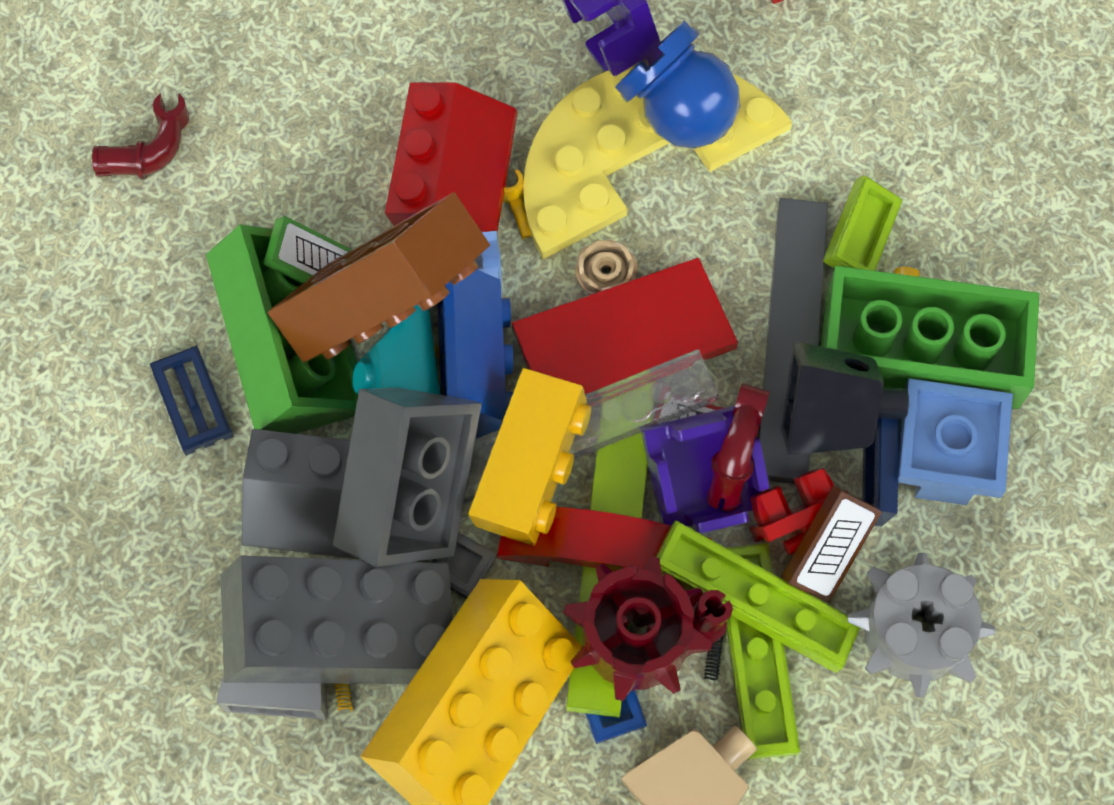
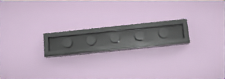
M779 198L777 207L763 389L770 391L759 427V440L768 481L795 484L794 478L809 472L810 454L788 455L781 425L793 343L803 342L818 346L824 270L823 259L825 256L828 203Z

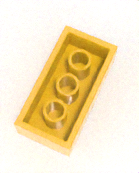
M480 579L360 757L411 805H488L574 669L570 661L583 646L521 580Z

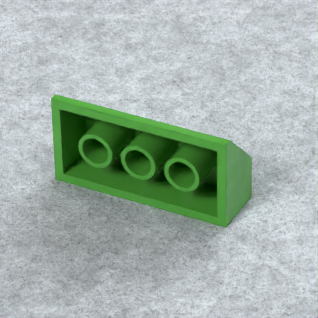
M239 224L206 254L254 429L297 434L355 417L358 394L353 388V372L357 362L352 345L350 344L339 354L328 360L323 354H320L304 363L267 313L302 283L263 265L273 229Z

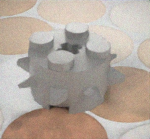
M918 553L913 566L897 570L892 575L876 567L871 568L867 574L874 589L875 597L869 604L868 609L850 613L847 616V622L864 629L867 647L870 652H873L865 670L870 675L886 669L890 670L889 673L893 676L911 681L915 695L919 698L925 697L930 681L937 680L947 673L968 683L972 682L976 678V674L968 654L972 651L978 639L995 635L996 631L995 626L982 621L979 601L974 594V586L977 580L972 575L964 577L961 574L953 573L949 569L931 565L926 553ZM916 615L924 617L925 622L930 623L931 628L928 632L922 631L921 622L913 620Z

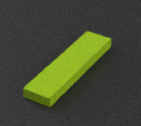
M675 521L671 525L656 555L660 559L661 574L663 576L664 573L672 576L684 590L700 588L703 593L709 590L721 591L726 595L723 603L725 604L730 600L733 611L731 616L834 673L843 669L860 630V627L847 622L848 615L807 592L788 584L785 580L684 524Z
M768 543L725 547L773 574ZM731 616L727 620L726 631L740 729L757 748L747 760L799 755L800 746L784 644Z

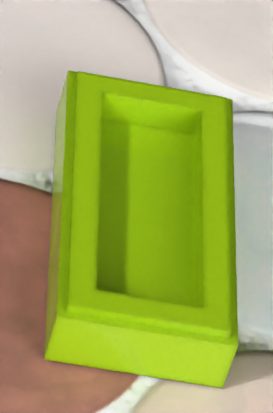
M865 175L857 178L852 186L823 262L832 268L842 266L875 271L903 199Z

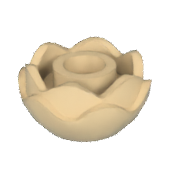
M599 240L580 251L575 275L581 288L592 295L635 280L637 260L623 244L614 240ZM608 268L611 272L604 274L602 269Z

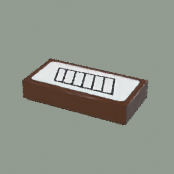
M833 485L781 578L788 584L830 603L882 511L874 505Z

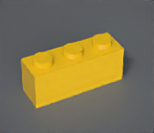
M522 368L468 513L475 527L535 546L540 532L548 533L556 512V503L551 502L558 483L564 485L567 482L573 466L574 454L569 453L575 434L583 436L591 415V406L586 405L587 400L583 386Z

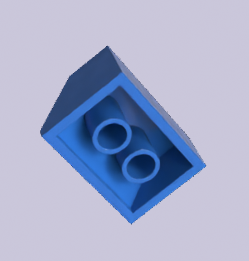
M477 269L454 285L450 282L447 283L445 286L450 293L437 303L440 394L482 403L475 440L496 439L513 392H506L505 375H512L513 347L512 344H503V328H510L511 303L510 298H501L500 279Z

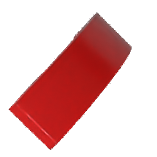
M556 507L550 530L547 534L539 533L535 546L501 535L497 559L549 567L550 561L591 568H595L603 563L611 571L628 566H638V570H641L651 556L656 557L671 525L609 512Z

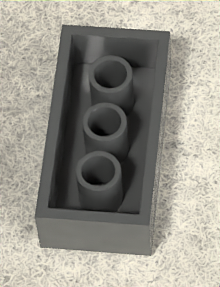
M241 555L220 574L224 683L409 684L453 620L449 564L409 562L375 567L363 560Z

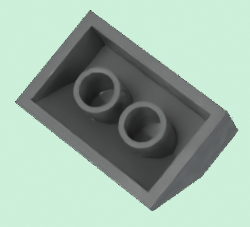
M404 388L359 389L333 546L375 567L454 556L482 403Z
M252 429L242 481V545L359 559L333 546L351 440Z

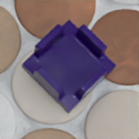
M562 0L567 15L573 23H577L582 19L590 22L605 12L612 20L613 24L585 42L588 51L603 72L610 71L613 76H617L641 60L649 67L663 54L658 48L661 41L646 0Z
M735 406L640 428L661 523L672 525L675 521H678L685 526H691L698 533H705L749 521L747 512L753 511L750 497L769 489L762 447L759 438L756 436L751 456L754 470L750 479L744 482L741 502L738 508L730 512L722 511L725 503L724 498L720 499L718 509L710 506L707 501V492L711 486L714 474L711 469V460L714 454L721 449L723 440L733 420L732 415Z

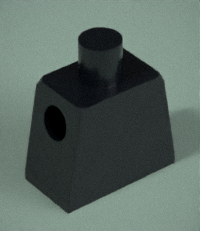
M803 342L793 343L781 425L788 455L868 448L874 443L878 418L906 419L909 408L907 388L884 387L883 377L875 359L869 356Z

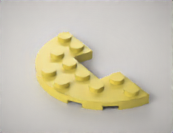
M637 64L617 76H613L610 71H606L579 85L552 109L534 137L524 171V209L533 242L542 259L627 216L626 205L606 176L670 143L655 134L645 118L643 98L639 99L636 95L629 102H626L620 96L621 93L615 88ZM734 74L733 76L739 87L741 107L732 127L724 137L716 142L694 149L709 172L791 129L792 121L768 95Z

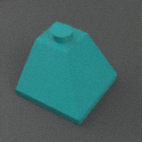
M419 305L414 306L416 311L396 326L389 328L356 363L353 372V388L357 394L359 389L404 388L440 395L429 309L422 311Z

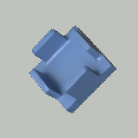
M908 379L905 385L909 394L908 414L906 419H899L898 483L916 485L915 498L967 505L974 495L1001 498L1006 492L1013 394Z

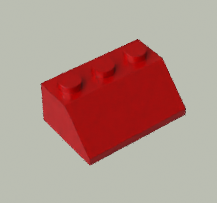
M410 82L385 208V214L393 226L455 192L481 232L497 231L498 233L504 188L506 186L518 115L516 108L456 82Z

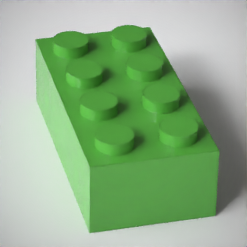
M835 266L826 290L821 346L869 356L875 359L883 377L884 387L905 388L908 379L1006 392L1013 394L1012 409H1020L1034 388L1040 293Z

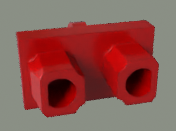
M824 468L813 469L793 479L803 501L802 505L789 509L780 486L767 489L750 497L753 514L757 522L756 525L749 527L754 542L763 539L766 542H770L795 531L796 536L783 541L787 554L792 555L795 553L834 485Z

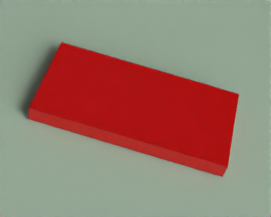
M699 257L512 322V331L528 369L583 386L587 403L736 350L738 345L737 338Z

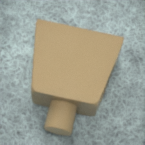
M736 725L726 732L713 746L699 731L694 729L627 772L621 778V781L641 805H738L747 793L749 786L735 770L757 748Z

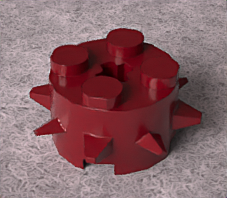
M651 556L641 570H638V566H628L611 571L603 563L595 567L598 583L593 587L589 600L565 604L563 611L564 615L583 628V647L570 661L572 666L579 668L591 665L604 680L614 685L615 699L624 701L631 691L636 689L646 690L660 684L673 694L679 692L681 688L677 672L681 669L687 654L708 652L712 646L711 640L693 628V607L703 595V591L700 588L684 590L672 576L666 573L663 576L661 574L660 559ZM633 622L637 628L647 626V633L643 635L630 633L628 631V623Z

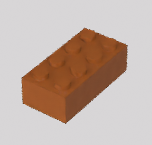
M453 192L329 262L267 313L303 363L320 354H323L328 360L347 348L352 343L351 338L357 344H360L372 337L383 328L382 322L385 321L388 327L391 328L416 311L414 306L419 305L422 311H425L439 303L450 293L445 285L449 282L454 285L476 271L479 266L474 260L491 245L456 193Z

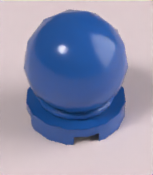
M684 20L659 43L660 46L658 48L663 52L661 56L649 67L641 60L615 88L621 93L620 96L626 102H629L636 95L639 99L643 98L645 118L655 134L674 146L696 149L712 144L724 137L732 127L741 106L739 87L729 65L713 53L694 50L695 45L692 42L700 33L694 27H690Z

